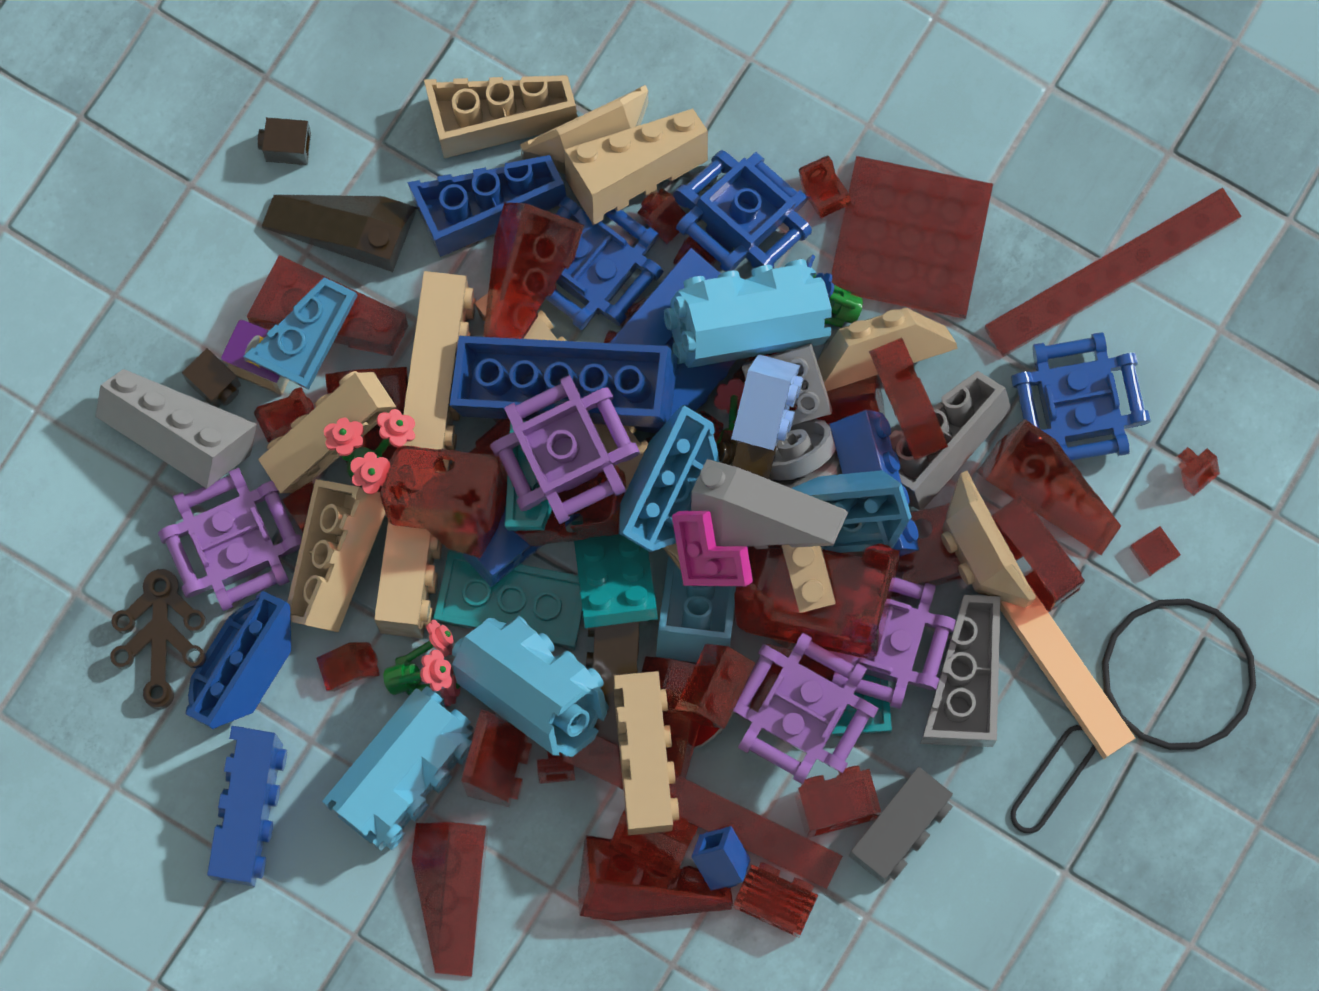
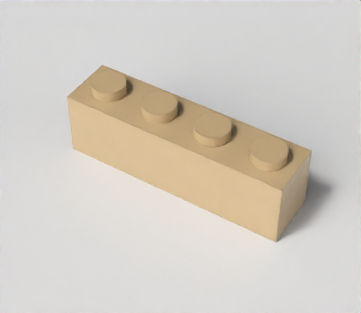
M353 371L344 376L339 381L341 386L333 393H328L319 398L315 403L316 408L297 418L291 424L292 429L286 435L272 440L267 445L268 451L258 460L280 494L300 492L341 456L336 452V449L328 450L325 445L327 439L324 436V428L328 424H337L340 418H347L349 422H360L364 428L363 435L361 436L363 437L377 424L376 419L380 413H389L392 409L396 408V405L374 372L358 373Z

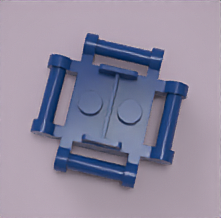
M720 150L712 157V162L687 185L683 184L673 192L675 201L680 206L690 209L679 221L676 229L684 236L688 234L720 262V268L724 272L735 270L745 258L751 262L753 269L763 265H772L774 269V263L796 242L799 240L804 241L812 233L809 223L796 213L804 206L809 197L801 190L797 192L764 163L765 159L757 152L748 159L743 158L738 162L729 153ZM720 173H726L701 197L698 195ZM701 219L707 224L706 232L696 224ZM784 223L788 226L789 231L765 253L758 248L780 225Z
M565 196L559 203L560 209L536 238L532 242L528 241L521 249L527 258L540 267V270L529 279L525 288L534 295L536 293L540 294L573 320L572 324L580 330H583L592 318L600 313L614 324L620 326L627 318L625 313L653 280L657 281L664 273L657 263L644 256L658 239L659 233L651 227L646 229L622 210L617 212L615 209H612L605 213L612 221L639 240L633 248L622 236L602 221L593 225L586 212L576 202ZM571 217L578 224L554 253L548 257L542 251ZM636 269L641 270L640 275L616 304H610L609 302ZM549 278L583 303L585 307L581 309L547 283Z
M1103 332L1091 334V338L1045 346L1044 343L1033 344L1032 350L1036 371L1020 372L1011 376L1013 388H1017L1026 433L1023 434L1025 445L1033 446L1050 443V445H1053L1058 467L1070 465V461L1113 453H1117L1118 456L1129 454V442L1124 429L1143 426L1151 422L1149 411L1144 409L1135 366L1138 365L1136 353H1126L1108 358L1106 339ZM1094 352L1095 361L1049 369V359ZM1112 371H1122L1131 414L1121 416L1120 402ZM1031 386H1038L1047 427L1045 430L1040 429ZM1111 434L1113 437L1111 440L1067 447L1066 445L1067 442Z

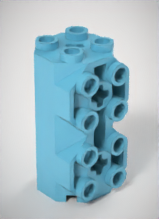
M803 259L791 261L785 267L773 269L772 265L759 266L751 271L753 277L748 279L740 278L739 272L733 270L724 272L714 279L705 280L704 276H696L683 282L685 288L675 293L671 299V308L664 310L665 325L668 330H672L675 342L673 343L672 350L678 357L677 364L685 363L688 368L754 357L758 354L766 355L783 352L807 344H812V346L823 345L831 336V327L824 328L826 318H831L832 311L825 282L821 277L813 278L816 271L813 268L807 267L806 260Z
M520 616L507 623L499 622L494 618H488L464 638L459 639L452 649V654L455 657L452 665L457 684L552 755H559V752H561L565 756L573 757L595 740L598 730L594 726L598 718L604 721L608 713L607 710H609L604 693L601 690V687L604 685L603 679L595 669L589 668L587 670L567 650L554 657L551 652L555 648L550 638L544 633L538 635Z
M428 686L422 691L416 688L322 801L328 809H333L339 814L338 817L369 843L373 842L380 851L386 846L391 850L397 847L406 834L402 831L411 819L414 822L418 821L429 807L426 803V796L432 790L438 794L443 791L452 779V776L449 774L457 763L464 765L475 751V748L472 746L474 736L471 732L473 730V727L470 725L471 721L457 709H454L451 713L444 708L445 704L442 702L443 699Z

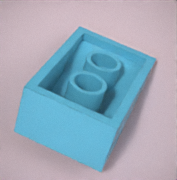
M668 555L656 658L728 666L737 586H683L681 570Z

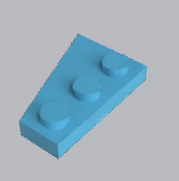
M324 277L293 307L294 310L266 333L267 336L255 348L252 347L243 357L309 390L358 296L357 293Z

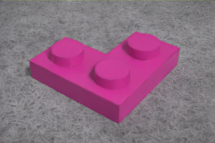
M678 511L672 515L683 586H747L753 582L747 546H716L710 511Z

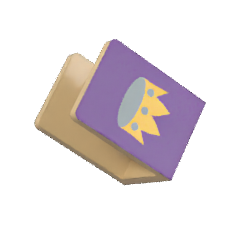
M239 320L221 356L222 361L228 364L227 367L237 377L283 395L289 380L243 357L252 347L255 348L267 336L266 333L269 331L245 320Z

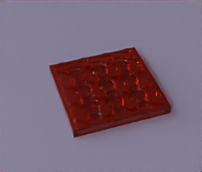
M856 156L831 273V282L839 288L862 298L966 319L993 184Z

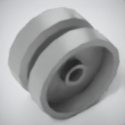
M818 419L792 425L785 441L779 440L776 445L777 448L769 480L793 488L819 476L842 474L830 426L825 421Z

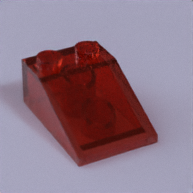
M480 709L461 782L467 797L510 808L511 800L519 799L523 784V778L518 777L521 763L528 764L533 744L528 743V736L514 725Z

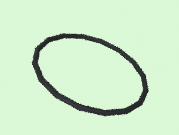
M1191 599L1157 600L1131 612L1111 634L1102 660L1104 693L1130 731L1140 740L1168 750L1201 749L1227 737L1247 715L1256 688L1254 655L1240 628L1218 609ZM1188 605L1215 615L1235 633L1247 656L1249 688L1241 711L1223 731L1200 742L1168 743L1144 734L1123 716L1110 689L1109 660L1117 637L1136 617L1160 606Z

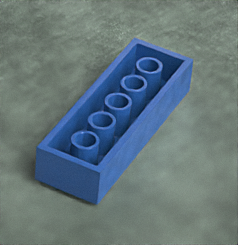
M459 336L450 406L462 417L509 419L504 407L512 403L518 405L561 384L560 380L570 375L581 398L608 387L613 395L611 402L623 426L662 428L672 414L678 357L668 346ZM568 396L523 418V420H530L569 401ZM598 407L588 411L594 424L606 425Z

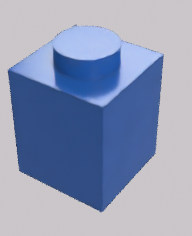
M732 826L699 834L691 856L710 890L723 887L732 888L743 883L751 860Z

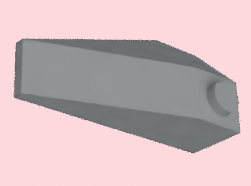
M709 459L706 460L692 490L691 511L711 512L716 546H754L756 549H768V545L787 544L792 548L833 546L848 514L843 508L741 468Z

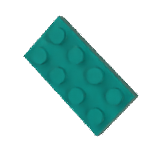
M620 516L572 522L585 628L658 619L649 553L644 548L619 534Z
M449 550L434 620L438 623L474 630L488 618H494L499 622L507 623L520 616L538 635L540 633L546 634L554 646L575 650L583 614L579 577L574 574L519 564L493 587H490L463 557V553Z

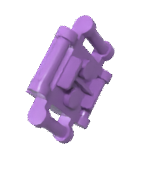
M570 375L561 379V384L518 405L512 403L504 407L514 432L494 441L490 445L494 455L500 457L519 497L516 502L520 510H529L547 499L559 524L569 520V515L614 493L618 496L626 492L614 466L629 461L640 454L636 443H631L611 402L613 395L608 387L602 388L581 398ZM568 396L569 401L523 422V418ZM598 407L618 448L610 453L607 452L588 413L593 408ZM518 445H521L540 485L539 488L533 491L512 450ZM604 471L608 479L607 481L562 503L558 493L564 490L569 491L597 477L599 473Z
M239 467L229 471V476L217 480L207 489L201 487L185 495L183 492L174 495L173 499L183 522L169 525L158 532L161 543H166L184 585L181 588L185 598L194 597L213 588L223 611L232 608L233 603L275 584L282 586L289 583L290 581L280 558L299 550L302 540L301 535H296L274 482H266L257 489L249 491ZM234 488L237 489L239 497L196 516L193 515L191 507ZM266 501L283 539L281 543L275 546L256 504ZM188 534L207 573V576L197 579L180 541L181 537ZM271 566L272 571L226 591L225 586Z
M866 565L859 592L843 585L831 584L836 604L827 607L818 640L813 643L855 666L859 663L866 667L865 674L896 683L894 689L862 679L855 692L890 702L891 707L901 709L908 684L928 690H937L939 683L937 673L949 632L954 631L956 620L948 616L929 613L936 585L925 583V586L876 572L877 568ZM871 586L920 599L919 607L916 609L908 604L888 598L869 595ZM847 602L853 604L854 609L842 649L840 650L831 645L843 604ZM924 626L935 628L923 672L912 671ZM835 672L832 682L844 688L848 678Z
M802 633L789 658L775 649L762 644L758 651L760 657L736 700L732 698L727 706V709L752 722L738 748L747 754L751 751L794 775L793 780L801 784L806 780L816 760L843 773L848 765L845 761L870 717L874 718L879 709L866 700L854 695L867 668L859 663L855 666L811 641L812 637L805 633ZM803 655H807L848 678L844 688L800 665L799 662ZM774 663L780 666L782 670L759 711L756 712L749 708V705ZM849 705L857 711L833 754L825 751L824 747L846 707ZM761 730L767 731L806 753L802 763L758 739L757 737Z

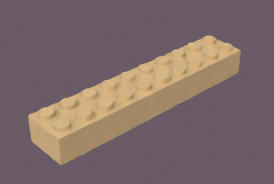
M424 271L403 414L409 415L414 419L415 427L413 431L415 438L411 442L406 441L405 445L398 449L392 491L393 496L390 505L374 618L381 634L423 638L424 629H426V625L433 618V608L430 607L429 593L435 594L437 589L438 573L435 572V565L433 564L434 559H440L442 553L443 538H440V530L438 528L439 524H445L447 517L444 508L447 503H445L443 492L444 489L450 490L452 481V469L450 468L448 456L455 455L457 434H454L455 425H453V421L460 420V414L450 406L459 336H471L467 319H474L476 298H473L474 288H469L467 276L428 271Z

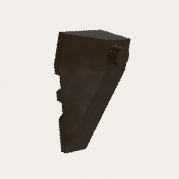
M273 195L262 223V228L393 272L417 207L385 196Z

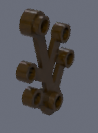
M157 569L150 572L143 582L144 593L126 611H117L112 617V626L116 631L126 634L134 629L135 621L153 606L152 620L125 646L115 647L111 652L110 659L117 668L127 669L133 664L134 657L152 641L151 680L143 689V697L150 707L158 710L167 708L174 699L173 688L166 682L167 640L182 654L183 661L190 668H199L206 661L205 652L199 646L192 645L168 621L169 605L184 618V625L190 632L199 633L207 625L205 615L201 611L193 609L178 594V579L172 572L166 569ZM158 581L166 582V588L162 592L154 590V586ZM195 615L200 616V625L191 627L189 625L190 618ZM123 616L129 617V624L126 627H118L119 618ZM123 651L127 652V661L117 663V655ZM192 651L200 652V659L195 663L188 661V656ZM155 687H162L163 695L158 699L152 698V690Z

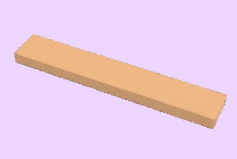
M1035 594L1036 598L1033 603L1025 608L1000 600L1001 612L1101 757L1105 759L1135 739L1134 735L1037 595Z

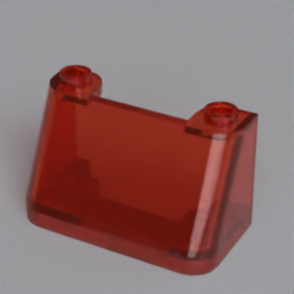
M875 544L865 548L862 557L822 549L836 604L800 613L782 545H768V549H756L754 546H748L753 582L747 586H736L734 593L735 622L740 629L751 634L797 643L801 634L805 633L812 637L811 641L828 651L860 658H873L877 656L881 644L899 563L900 550L892 549L884 544Z

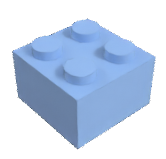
M760 354L757 355L748 369L731 439L770 450L775 449L779 440L785 441L787 433L790 432L795 414L794 411L789 410V407L794 406L803 383V377L797 376L800 365Z

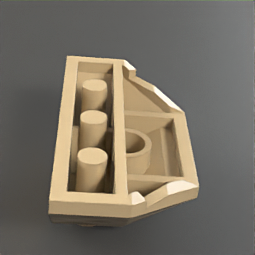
M646 85L540 136L521 143L520 149L523 160L550 155L558 172L565 174L564 149L641 125L649 103Z
M908 308L890 310L882 315L856 321L849 326L833 330L817 363L826 391H830L958 348L946 326Z
M968 471L961 473L956 482L942 527L944 533L941 534V539L950 554L955 552L961 564L958 566V570L966 585L972 584L977 593L987 596H1001L1000 600L1024 608L1031 605L1036 598L1035 594L1019 568Z

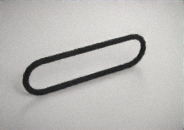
M1080 725L1069 727L1064 732L1011 809V821L1017 830L1023 833L1039 831L1094 755L1096 748L1092 744L1088 754L1035 827L1025 828L1017 822L1016 811L1067 737L1073 731L1083 730Z

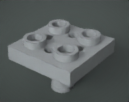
M812 344L767 356L800 365L797 376L803 377V386L801 387L798 399L796 398L794 406L791 407L794 408L797 405V409L793 410L795 414L792 425L832 413L833 410ZM754 360L742 364L745 379L748 369Z

